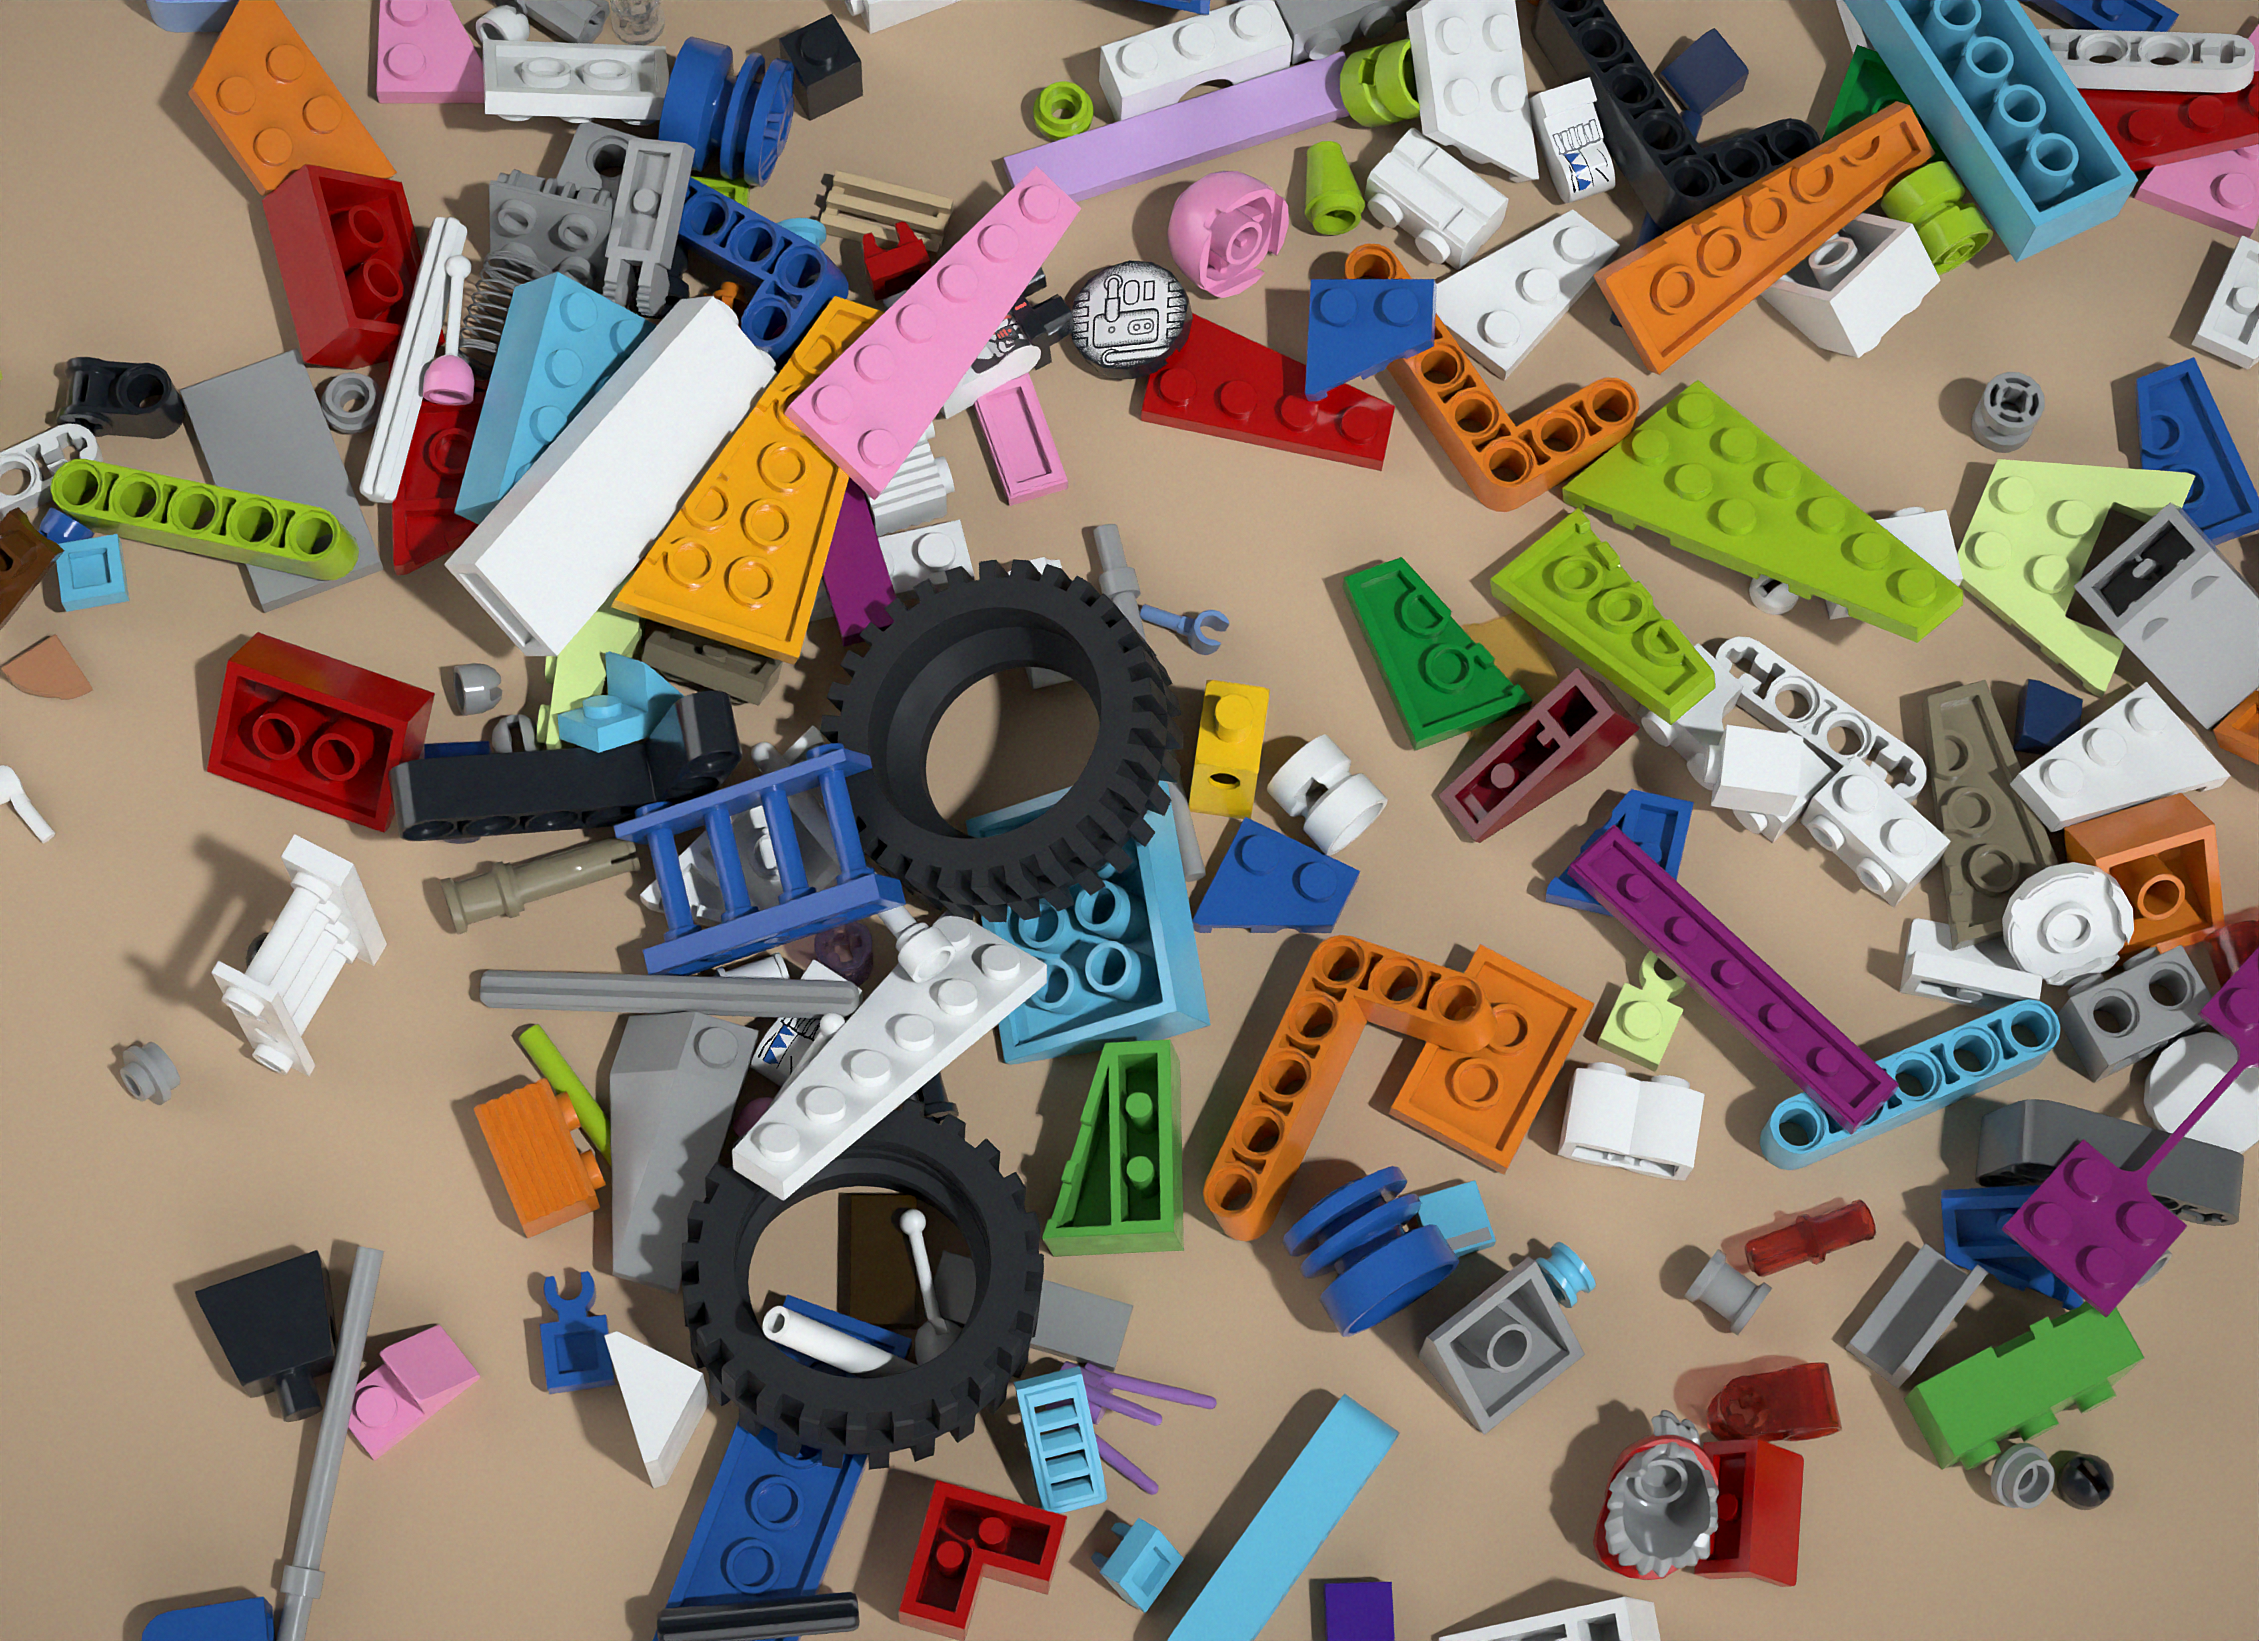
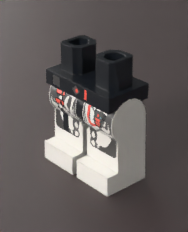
M1042 267L1039 268L940 409L946 420L972 406L977 401V398L1012 379L1028 373L1033 367L1035 370H1038L1052 363L1050 346L1075 331L1072 312L1058 294L1033 307L1027 301L1026 297L1047 287ZM906 290L883 300L885 312L906 293Z

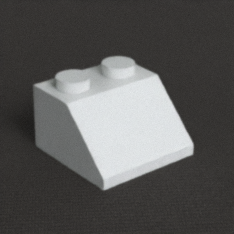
M1861 213L1760 295L1819 348L1860 358L1864 353L1875 348L1879 344L1881 337L1905 314L1916 309L1920 305L1922 298L1941 280L1912 223Z

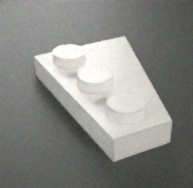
M1572 209L1436 284V313L1462 350L1502 381H1505L1595 281L1593 275L1609 265L1617 257L1620 245Z
M2145 682L2021 771L2010 783V786L2051 832L2064 829V827L2174 794L2199 788L2201 792L2219 788L2231 775L2152 687Z

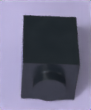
M833 13L779 38L780 59L791 61L794 65L795 81L793 94L809 121L863 96L861 59Z

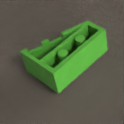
M1170 1039L1105 1043L1080 1119L1082 1125L1071 1159L1066 1162L1061 1178L1063 1184L1052 1218L1047 1221L1042 1239L1054 1257L1184 1251L1180 1059Z
M2085 1301L2081 1306L2051 1321L2047 1316L2030 1325V1331L1995 1348L1990 1346L1917 1385L1904 1398V1401L1941 1469L1943 1470L1959 1461L1962 1462L1966 1471L1973 1469L2002 1453L1997 1444L1998 1442L2018 1432L2023 1442H2027L2059 1425L2055 1414L2075 1404L2080 1413L2083 1414L2116 1397L2117 1395L2112 1386L2145 1358L2118 1309L2115 1308L2106 1318Z

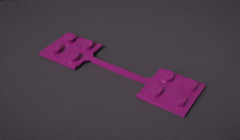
M2259 947L2198 1013L2203 1020L2235 1046L2238 1055L2236 1064L2145 1165L2136 1171L2122 1170L2083 1139L2001 1229L2106 1318L2187 1228L2183 1221L2151 1195L2147 1186L2149 1175L2244 1070L2253 1067L2259 1068Z

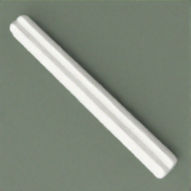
M436 217L431 223L360 484V493L368 497V500L372 502L392 503L397 496L423 399L425 372L433 362L450 299L452 277L447 273L446 264L452 256L462 254L467 236V228L456 218Z

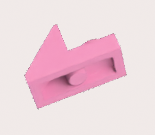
M440 1324L384 1348L379 1352L384 1364L356 1386L348 1428L374 1461L481 1378L480 1374Z

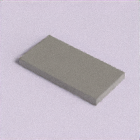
M298 348L180 390L216 486L323 508L330 511L357 540L359 546L358 561L352 571L345 577L337 580H320L246 564L264 613L384 570ZM268 522L258 528L253 542L265 539L271 533L274 522ZM333 534L320 537L312 548V554L325 551L332 542Z

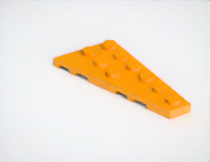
M838 296L833 297L793 352L786 365L759 399L741 427L738 428L690 494L670 525L648 552L641 565L614 599L611 605L612 608L795 665L800 656L849 476L784 413L788 406L885 312Z

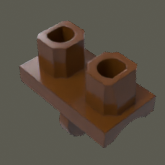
M19 507L9 511L0 522V630L3 629L65 551L56 542L39 533Z

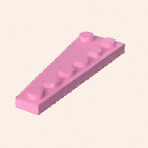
M1036 166L788 406L784 414L875 501L896 474L1081 208Z

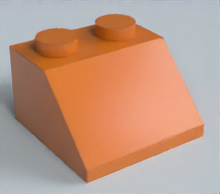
M2182 793L2064 827L2067 863L2076 862L2097 866L2114 877L2133 908V934L2129 944L2125 940L2123 948L2118 952L2120 958L2110 969L2122 966L2133 956L2151 947H2157L2160 954L2179 945L2185 947L2226 934L2215 823Z

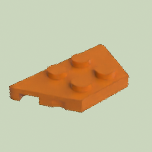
M239 0L213 45L205 64L192 84L188 95L261 196L269 195L304 164L390 180L397 173L275 0Z

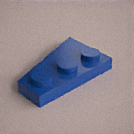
M2195 357L2137 378L2135 383V400L2141 469L2186 472L2195 476L2182 509L2215 546L2258 530V494Z

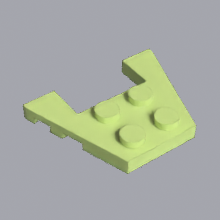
M1997 459L1957 553L1963 576L1960 585L2009 626L2014 624L2041 647L2040 651L2057 665L2061 663L2083 681L2082 686L2093 695L2102 698L2125 644L2119 638L2066 618V611L2076 590L2073 586L2079 582L2110 509L2147 523L2170 502L2182 508L2195 476L2186 472Z

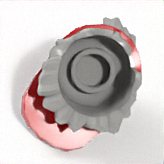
M1661 1410L1660 1415L1653 1416L1651 1420L1654 1428L1653 1434L1647 1435L1627 1446L1616 1459L1608 1477L1604 1493V1503L1597 1519L1593 1545L1598 1559L1613 1571L1628 1578L1641 1580L1663 1579L1685 1566H1696L1698 1559H1707L1710 1556V1535L1718 1528V1504L1716 1499L1719 1490L1717 1474L1707 1453L1701 1448L1700 1436L1692 1421L1683 1419L1680 1423L1674 1413L1668 1410Z

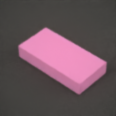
M1029 373L1012 379L977 398L973 408L1008 505L1012 506L1068 489L1065 471Z

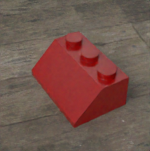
M304 164L262 200L304 363L355 370L388 361V345L399 344L422 260L403 184L399 181ZM442 329L436 349L446 343Z
M257 632L228 659L207 772L385 833L395 815L388 772L393 767L402 763L419 759L425 742L435 693Z

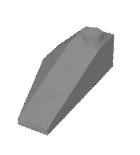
M699 1012L629 1016L609 1076L613 1276L677 1295L682 1279V1243L688 1240L687 1217L693 1201L704 1202L706 1198L705 1177L714 1164L720 1162L751 1066L758 1030Z

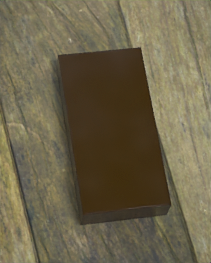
M851 1195L849 1317L883 1329H916L917 1269L909 1235L904 1233L900 1227V1217L909 1209L917 1210V1195Z

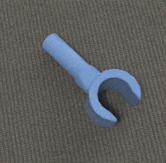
M1146 604L1143 605L1140 612L1142 620L1175 630L1177 633L1187 636L1192 650L1201 655H1209L1216 652L1221 643L1214 639L1206 638L1202 634L1200 627L1207 626L1221 632L1226 631L1229 626L1227 617L1216 610H1206L1200 613L1196 619L1184 615L1179 616Z

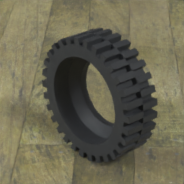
M1013 559L1010 575L997 560L979 562V580H974L963 566H959L945 571L949 588L940 591L928 578L913 587L921 601L920 603L908 609L899 598H896L884 609L893 618L894 622L884 632L872 622L861 632L860 636L871 648L864 658L848 650L840 666L852 677L851 683L847 686L832 682L827 699L841 714L840 716L822 715L820 732L831 743H842L845 749L870 756L873 768L845 777L862 849L892 878L900 879L904 889L912 895L915 893L923 902L939 911L945 905L955 916L973 920L975 910H977L989 922H1007L1008 906L1023 920L1041 917L1039 899L1045 898L1057 911H1061L1075 905L1069 891L1071 886L1079 883L1090 896L1105 887L1106 885L1096 871L1107 862L1121 874L1133 862L1122 850V847L1130 838H1133L1144 847L1149 843L1155 831L1143 819L1145 814L1150 810L1165 816L1172 801L1158 785L1159 780L1177 783L1181 765L1168 750L1183 749V731L1172 719L1181 715L1177 697L1168 688L1173 683L1164 666L1156 658V653L1120 609L1104 593L1100 595L1088 581L1078 575L1072 581L1062 568L1049 564L1045 565L1041 574L1029 560ZM1021 667L1044 668L1059 672L1073 679L1091 697L1099 716L1100 727L1089 761L1071 789L1053 807L1038 818L1015 830L1000 835L976 838L964 834L949 825L939 814L932 801L926 775L929 744L938 722L949 706L973 684L992 674L1008 669Z

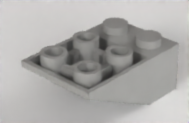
M2170 502L2073 586L2118 638L2207 730L2211 729L2259 688V594L2180 506Z

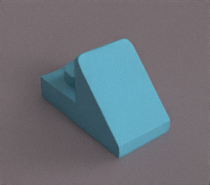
M611 651L606 652L608 695L589 697L583 701V707L558 714L559 739L600 753L647 738L671 706L685 696L646 663Z

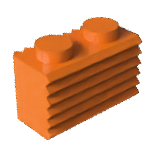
M543 1078L535 1083L527 1084L523 1088L515 1089L511 1093L503 1094L497 1099H491L485 1104H478L473 1108L527 1239L600 1208L594 1190L606 1186L592 1150L589 1149L579 1154L570 1132L580 1128L581 1125L567 1091L554 1096L548 1079Z

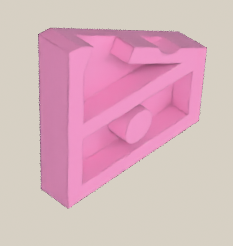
M380 0L376 87L379 103H485L483 62L450 0Z

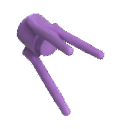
M1066 1361L1060 1371L1077 1367L1078 1365ZM1087 1363L1085 1368L1080 1367L1092 1423L1095 1425L1100 1423L1107 1408L1154 1426H1158L1162 1422L1161 1414L1113 1395V1388L1206 1409H1213L1217 1404L1214 1397L1190 1390L1108 1372L1090 1363ZM1072 1399L1046 1404L1045 1408L1046 1410L1071 1405ZM1073 1424V1425H1069V1426H1065V1427H1061V1428H1057V1429H1058V1430H1065V1429L1077 1427V1425H1076V1424ZM1095 1433L1101 1458L1148 1494L1154 1495L1158 1492L1159 1488L1156 1482Z

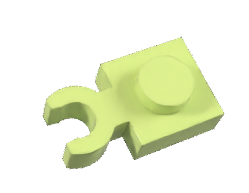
M1650 950L1639 970V981L1643 989L1641 990L1628 983H1624L1597 1042V1046L1656 1072L1684 1010L1667 1002V1000L1679 995L1687 983L1678 975L1672 980L1659 978L1654 970L1658 957Z

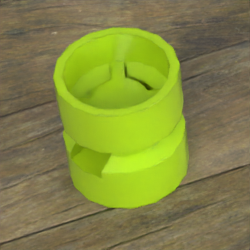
M1410 38L1352 53L1344 62L1340 74V93L1345 108L1351 117L1362 126L1376 128L1405 119L1421 117Z
M1946 161L1931 163L1914 171L1896 184L1886 194L1880 205L1889 219L1913 224L1938 276L1959 267L1971 259L1988 244L1994 234L1974 203L1963 204L1962 200L1966 191Z

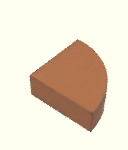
M56 634L1 668L8 680L16 688L27 694L50 698L60 697L61 700H69L85 695L93 690L89 681Z

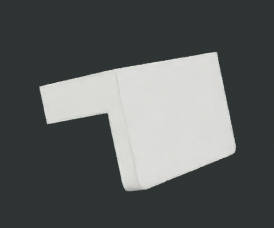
M1920 918L1914 919L1911 923L1900 993L1993 1012L2018 1001L2027 999L2040 1000L2043 975L2021 971L2004 942V937L1952 951L1949 924Z

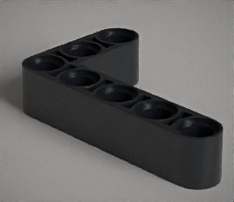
M1539 0L1531 24V32L1535 41L1564 85L1590 77L1597 98L1593 105L1604 136L1602 138L1603 143L1654 222L1662 230L1667 232L1820 145L1821 140L1818 133L1809 124L1802 120L1787 118L1701 148L1603 0Z
M709 690L693 693L677 700L645 743L622 745L600 753L587 748H570L419 759L393 767L388 772V780L399 837L406 841H433L612 827L636 819L634 811L642 806L657 802H672L674 806L717 791L742 760L743 755L730 696L723 691Z

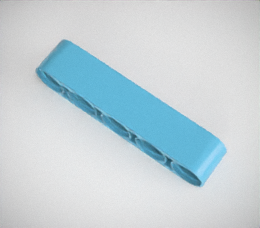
M2022 1000L1876 1061L1875 1063L1895 1081V1076L1902 1073L1911 1074L1916 1077L1923 1086L1924 1095L1917 1097L1909 1096L1898 1087L1897 1091L1852 1135L1805 1092L1788 1098L1777 1105L1761 1131L1759 1143L1762 1154L1769 1163L1779 1169L1790 1171L1800 1169L2029 1072L2040 1065L2059 1039L2060 1023L2058 1017L2051 1007L2041 1001ZM2021 1025L2032 1030L2036 1035L2038 1046L2031 1048L2018 1043L2012 1035L2011 1026ZM1964 1049L1975 1054L1980 1061L1981 1071L1970 1072L1961 1068L1955 1061L1953 1051ZM1785 1122L1798 1124L1807 1133L1809 1143L1803 1146H1795L1786 1142L1780 1134L1779 1124Z
M1344 1394L1167 1641H1254L1383 1460L1400 1432Z

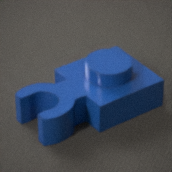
M589 1271L581 1272L582 1291L578 1297L572 1300L562 1299L558 1295V1286L554 1276L546 1277L544 1294L551 1310L559 1318L557 1322L540 1324L546 1384L549 1394L616 1385L614 1366L604 1335L610 1334L607 1316L588 1317V1311L593 1307L596 1300V1286Z

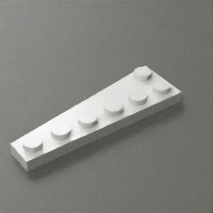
M949 909L946 910L931 927L939 928L955 947L956 953L951 963L937 976L921 983L915 982L901 964L898 963L732 1150L733 1169L784 1201L1047 983V964L977 923L955 916Z

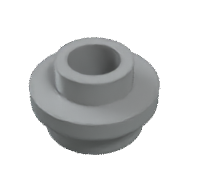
M349 372L337 376L328 384L322 395L321 406L327 422L333 428L343 433L357 434L365 432L377 424L384 396L380 386L372 378L363 374ZM352 399H359L365 402L364 407L356 412H346L343 410L344 405Z
M149 1042L141 1048L132 1045L123 1052L125 1067L120 1070V1074L129 1091L142 1102L149 1099L157 1105H162L170 1100L171 1090L180 1085V1076L168 1055L154 1042Z
M2019 1443L2009 1448L1996 1460L1990 1481L1991 1491L1995 1499L2007 1507L2034 1508L2041 1504L2049 1495L2054 1484L2055 1473L2052 1465L2048 1462L2046 1454L2041 1449L2030 1443Z

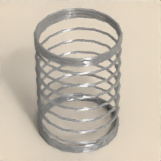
M497 250L487 253L483 262L484 268L479 273L482 280L475 284L478 292H474L471 296L473 304L468 306L469 315L463 319L465 327L460 330L461 339H459L458 357L465 360L471 367L472 373L489 380L492 371L479 367L467 359L493 369V366L467 356L459 348L472 347L495 357L497 355L500 342L489 339L472 329L483 330L501 337L502 334L499 332H503L502 329L490 326L476 317L487 318L505 325V317L496 315L480 305L491 306L508 312L509 306L493 300L484 293L498 295L511 300L513 294L503 291L489 282H498L513 290L516 286L521 285V283L506 278L495 270L509 272L529 281L533 280L509 269L491 267L488 260L497 258L516 261L536 270L543 276L554 273L539 260L513 251ZM485 271L492 279H484L483 272ZM481 282H485L489 287L498 292L480 291L478 285ZM476 294H481L487 300L497 305L481 302L477 303L474 297ZM472 306H477L482 311L490 314L493 317L478 314L473 315L470 309ZM472 317L478 323L490 329L468 326L466 320ZM468 329L486 341L464 338L462 332Z

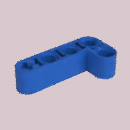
M692 177L689 178L677 240L687 245V249L759 288L743 313L741 330L757 349L767 352L772 357L777 368L783 369L833 297L838 296L847 299L848 281L843 272L817 245ZM724 222L716 233L710 235L716 225ZM772 247L765 258L757 261L759 255L764 250ZM820 273L818 279L812 285L804 288L811 276ZM786 325L779 337L770 340L772 334L779 327Z

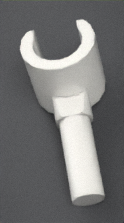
M0 765V805L12 801L17 813L42 843H46L54 837L55 832L30 803L31 800L27 797L20 779L12 768Z

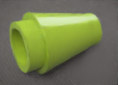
M1333 141L1316 143L1308 149L1306 154L1305 216L1313 223L1314 229L1321 234H1344L1356 228L1360 223L1361 213L1365 208V201L1343 154L1341 145Z

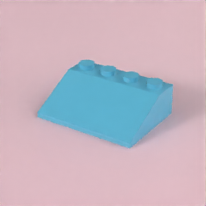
M1159 780L1158 785L1170 797L1168 783ZM1071 787L966 820L968 835L976 838H985L1000 835L1028 824L1053 807ZM1170 803L1165 816L1150 810L1147 811L1143 819L1151 826L1155 834L1146 847L1133 838L1126 842L1122 850L1133 862L1121 874L1109 862L1098 869L1096 872L1106 886L1090 896L1077 883L1069 888L1075 905L1061 911H1057L1045 898L1039 899L1041 917L1023 920L1009 906L1007 908V922H989L981 915L983 928L1047 964V983L998 1023L1005 1063L1013 1065L1102 1051L1105 1043L1163 1040L1211 1025L1172 803Z

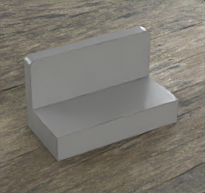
M1925 1243L1845 1349L1898 1389L1914 1372L1988 1272L1977 1264L1967 1275Z

